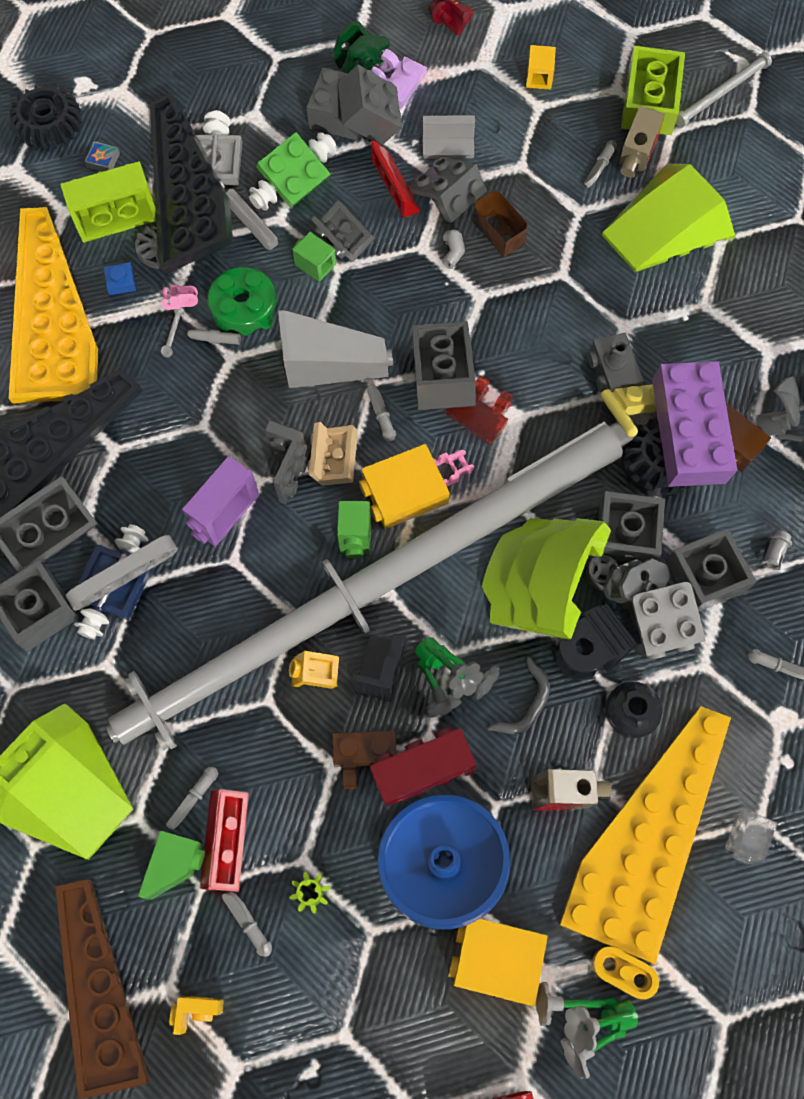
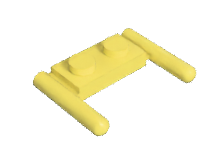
M653 384L615 388L614 392L606 389L600 395L629 437L636 436L638 429L628 415L657 412Z

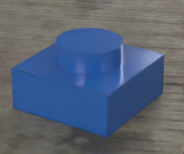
M131 262L104 267L106 287L109 295L136 291Z

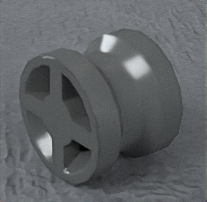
M607 555L594 557L586 569V582L593 589L604 590L603 585L610 570L617 567L618 564Z

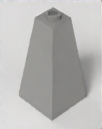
M278 311L283 360L289 388L388 377V366H393L392 350L386 349L384 338L289 311Z

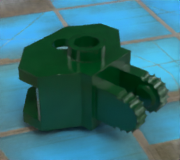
M359 21L350 22L338 34L332 58L337 67L347 74L357 65L371 70L375 64L383 63L381 55L383 50L390 47L391 41L383 35L371 36Z

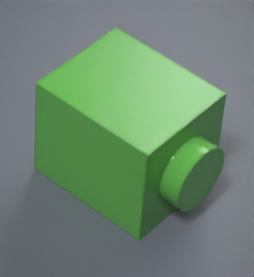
M311 232L303 239H299L292 249L295 266L318 282L336 265L335 248Z

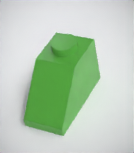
M160 831L138 897L152 900L192 877L194 871L199 870L205 856V851L201 850L203 844L195 840Z

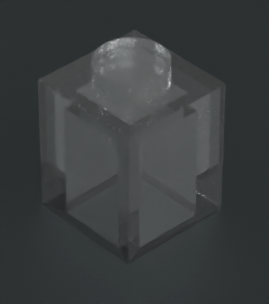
M747 809L738 812L725 849L734 853L733 858L746 864L752 865L753 861L765 860L777 822Z

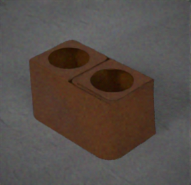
M491 192L475 203L474 225L503 257L525 244L527 222L500 192ZM486 217H495L499 220L500 227L497 231L487 222ZM511 235L513 237L506 241L504 250V240L501 236Z

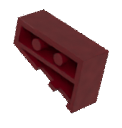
M452 727L445 728L434 734L436 739L423 743L422 739L406 745L404 747L405 752L395 756L392 752H388L374 759L376 764L371 765L370 768L386 807L419 795L424 790L438 784L439 786L448 784L450 779L462 774L469 776L475 773L476 762L461 728L453 731Z

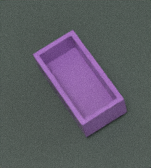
M719 361L661 364L652 379L668 487L726 484L738 470Z

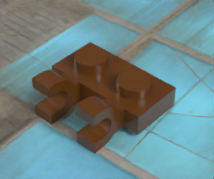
M395 731L333 734L334 767H343L344 790L357 789L356 766L376 764L374 759L388 752H392L394 756L396 755Z

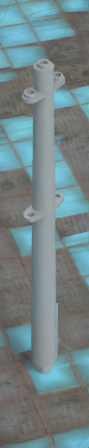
M618 421L611 426L602 422L508 477L503 486L344 581H341L328 559H325L321 563L334 587L153 696H149L135 671L129 673V678L125 679L124 682L133 696L138 694L141 699L108 718L110 723L106 726L108 734L115 743L120 740L125 745L157 726L159 732L155 733V736L163 750L177 747L164 721L350 614L364 634L369 632L370 629L359 611L360 608L621 458L622 447L627 445L633 437L627 436Z

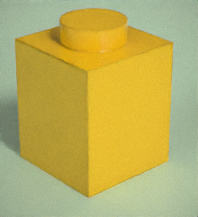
M530 45L526 88L551 90L556 47Z

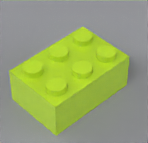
M634 46L628 68L621 129L630 130L639 106H643L665 114L659 134L672 136L679 114L685 52Z
M140 161L60 184L68 211L83 243L156 222V208Z

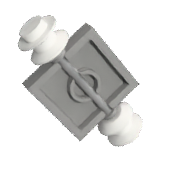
M221 111L208 112L204 117L205 124L203 127L206 135H196L223 188L224 185H239L242 154L241 135H229L230 119L226 114Z

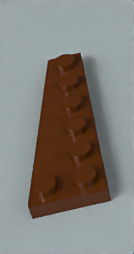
M86 879L55 886L78 1099L150 1083L148 1071L92 880Z

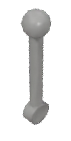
M184 307L174 309L175 316L166 345L161 348V354L166 358L173 354L171 345L180 316L185 312Z

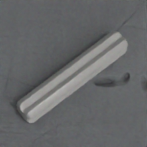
M229 189L226 194L230 200V209L266 249L272 250L276 247L278 239L234 189Z

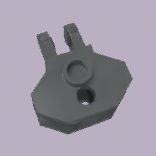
M632 559L610 570L603 585L605 596L610 600L621 603L622 609H628L631 620H633L632 623L638 629L631 602L632 596L666 587L670 579L669 569L666 564L655 559H647L643 562Z

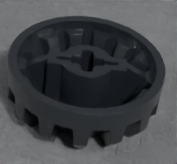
M652 418L645 425H637V435L622 450L621 463L628 480L640 491L658 497L673 496L687 489L689 486L668 487L664 457L661 456L663 454L661 438L658 439L654 436L660 433L658 420Z

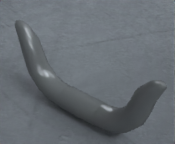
M527 656L526 664L528 670L538 682V692L526 715L516 723H493L487 727L488 731L513 735L522 733L532 727L539 717L549 697L550 684L547 675L530 656Z

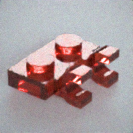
M480 375L476 380V406L447 408L446 415L492 445L508 424V418L503 415L512 406L511 400L513 396L503 390L493 408L489 407L481 399L489 391L487 386L490 384V381Z

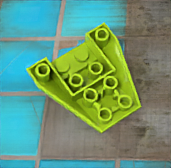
M63 704L34 720L0 755V823L89 860L134 810L89 724L67 704Z

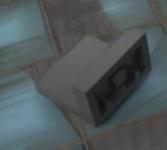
M269 421L265 433L271 454L275 459L282 462L273 483L279 503L285 505L288 498H293L298 487V481L296 480L300 472L304 473L307 469L309 461L306 451L307 445L304 442L301 431Z

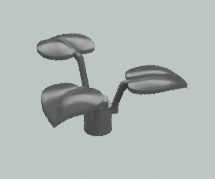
M787 377L774 389V392L782 400L786 411L757 415V427L769 436L777 435L778 440L788 439L804 442V437L785 434L786 430L791 429V424L793 427L799 425L800 411L804 410V404L799 406L800 397L795 378Z

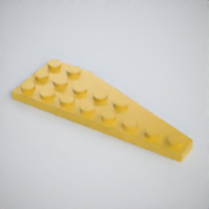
M20 208L9 400L12 404L64 401L63 398L70 394L75 396L89 389L90 384L97 381L98 347L48 208Z
M702 706L697 709L673 743L657 761L653 769L623 805L613 821L603 831L593 847L580 861L559 922L560 926L607 946L618 948L648 963L656 964L731 717Z

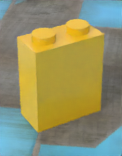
M426 444L362 468V480L359 481L360 488L365 497L370 496L373 503L370 506L372 515L376 522H382L384 529L449 504L450 493Z
M479 919L469 925L458 928L456 942L461 943L459 957L452 956L448 977L454 978L453 986L535 1007L548 936Z

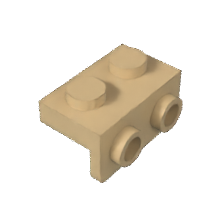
M321 422L314 423L313 433L310 437L312 448L311 458L308 461L309 475L320 485L353 483L358 432L353 425L326 428Z

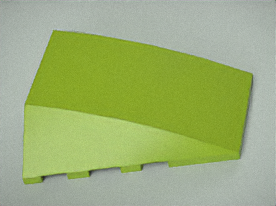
M666 164L602 232V236L634 272L666 262L670 257L687 255L690 253V250L699 247H710L716 241L733 239L735 232L725 200L691 164Z

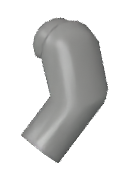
M455 229L446 231L443 236V240L446 241V245H449L450 251L442 260L443 265L448 269H453L465 253L462 234Z

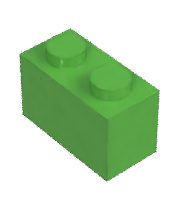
M339 501L337 536L340 554L346 555L349 559H361L363 556H370L371 514L369 501Z

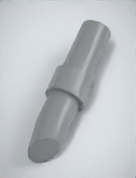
M213 329L188 331V336L195 340L208 341L214 344L240 345L241 334L221 332V330Z

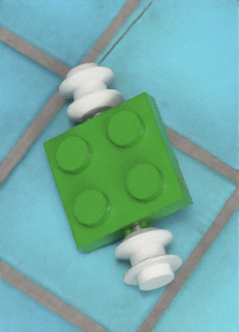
M319 132L317 134L318 141L314 139L309 140L308 147L301 137L294 133L257 163L256 168L268 182L260 180L258 181L259 189L254 187L249 189L251 203L257 209L261 208L266 211L268 210L269 201L274 204L277 202V192L290 208L296 205L330 176L329 171L322 163L327 162V154L330 156L336 154V144L333 138L328 134Z

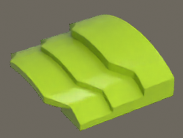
M530 518L522 527L503 534L494 549L482 583V588L491 603L490 623L571 640L581 611L572 602V598L588 556L602 557L611 532L605 521L577 518L575 521Z

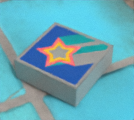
M94 141L84 162L86 167L98 171L111 170L114 168L120 152L118 147Z

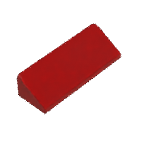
M372 141L371 160L402 217L405 218L420 212V207L390 153L378 142Z
M217 789L212 790L210 793L204 845L205 856L202 863L200 889L239 892L248 792Z

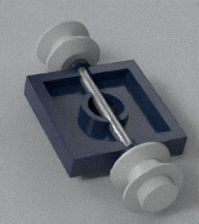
M131 524L128 528L121 527L120 530L124 536L122 539H115V543L120 549L119 552L97 544L77 585L141 549L139 547L140 543L148 542V538L144 535L145 531ZM153 568L90 604L89 607H92V609L81 610L80 613L84 616L83 621L74 623L79 628L77 633L93 640L96 636L103 637V633L99 629L102 624H109L107 617L104 615L105 612L129 621Z

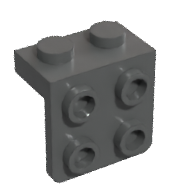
M446 157L434 161L433 166L425 173L417 176L415 182L409 186L413 194L436 199L444 220L451 223L487 191L477 164Z

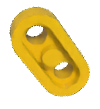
M615 947L600 948L593 956L592 967L597 977L637 999H649L656 994L659 987V978L656 971L648 964ZM608 957L614 961V968L611 971H607L603 966L604 960ZM637 974H641L645 979L644 985L640 988L634 983V978Z

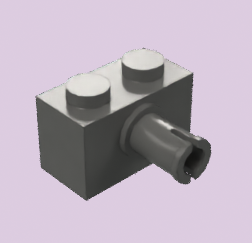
M626 332L593 340L591 349L587 353L589 366L595 369L597 375L596 385L599 392H603L606 389L614 392L615 388L642 385L643 378Z

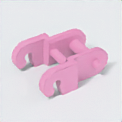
M171 285V293L167 292L168 289L166 287L162 289L164 296L162 306L166 309L192 307L198 303V290L194 286Z
M456 450L451 455H448L446 452L440 455L437 461L434 459L436 466L449 463L454 472L448 481L444 479L446 486L458 482L460 476L472 473L474 465H468L464 458L465 450ZM457 459H459L463 467L457 470L453 463Z

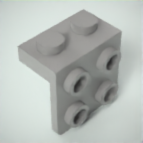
M681 582L632 596L631 602L641 641H638L635 647L637 655L647 656L648 660L666 656V651L676 649V652L688 651L695 648L694 644L706 641L693 588L689 582Z

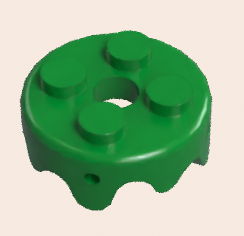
M249 267L229 269L216 277L208 290V307L212 318L221 332L234 330L247 336L259 328L267 330L272 326L276 305H278L273 283L261 271ZM240 294L249 296L244 302L235 301V298Z

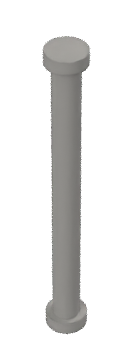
M762 52L757 56V60L685 111H679L676 125L683 128L691 118L761 68L766 69L772 63L771 56L767 52Z

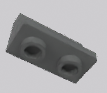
M340 200L321 219L315 215L311 218L317 225L314 229L316 233L325 241L329 238L333 243L332 247L335 248V253L341 259L346 256L354 261L375 239Z

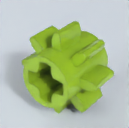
M304 872V881L301 883L292 881V884L297 887L296 894H292L289 898L291 900L298 899L301 902L298 906L299 912H302L307 905L310 906L313 914H317V904L321 902L328 905V901L323 898V895L331 887L319 884L322 880L320 873L316 876L315 880H312L309 874ZM313 884H316L315 892L318 893L316 900L310 898L307 902L304 901L306 894L302 892L305 886L310 888Z

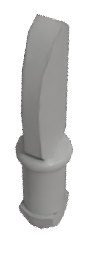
M614 140L608 141L601 155L597 157V162L584 182L587 188L592 186L604 167L609 164L614 151L617 150V143Z
M371 384L368 386L367 391L377 415L376 419L381 426L382 436L386 441H393L396 437V431H394L391 424L390 414L386 410L379 390L375 385Z
M758 649L751 650L748 653V659L754 664L757 663L771 668L775 672L781 671L804 680L803 667L783 661L780 657L776 658L762 653Z
M215 767L206 768L194 787L189 789L190 794L187 795L167 822L166 826L169 829H175L186 817L197 800H202L204 793L218 777V771Z
M231 891L222 894V899L243 928V933L247 934L257 949V954L264 957L269 956L272 951V945L270 941H267L257 926V921L253 920L244 903Z

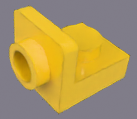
M303 651L292 659L289 666V676L292 677L291 686L299 687L305 684L331 689L337 687L339 656Z
M193 996L178 997L177 1004H172L169 1022L170 1025L174 1026L173 1034L182 1035L186 1033L189 1013H192V1020L212 1021L213 1015L222 1014L224 999Z

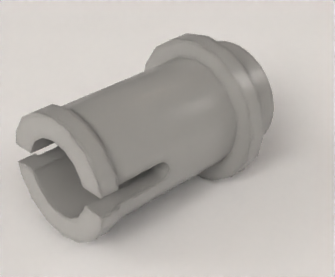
M776 530L773 534L769 535L768 540L770 544L762 560L763 566L772 570L781 569L786 550L792 546L791 535L784 531Z

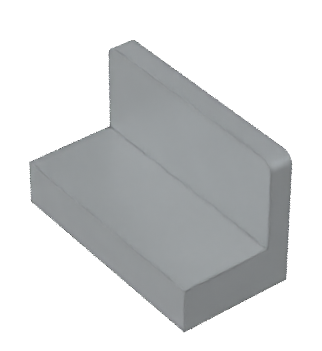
M475 115L423 116V158H474Z

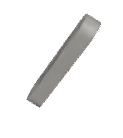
M162 536L77 585L65 595L73 610L83 609L167 560L177 552L178 548L171 536Z

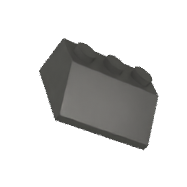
M61 476L0 517V549L19 573L38 560L43 563L94 528L98 523L63 476Z

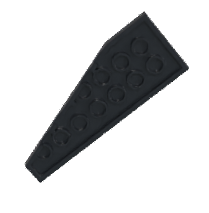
M171 93L150 103L159 269L165 274L171 273L233 244L229 197L177 99Z

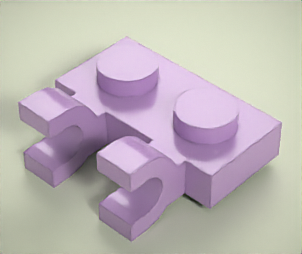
M386 49L381 55V59L384 61L381 65V70L373 66L371 71L382 79L392 82L397 87L399 107L402 109L426 75L427 67L407 57L399 61L395 53ZM383 71L386 73H392L391 77L389 79L386 78Z

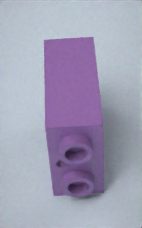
M228 456L182 509L187 518L185 523L193 530L191 534L203 544L208 541L216 547L257 499L259 492L253 473Z

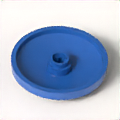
M436 795L410 804L391 821L380 843L378 870L381 883L389 900L406 918L432 929H455L479 920L499 901L509 878L510 853L506 836L500 824L484 807L464 797Z

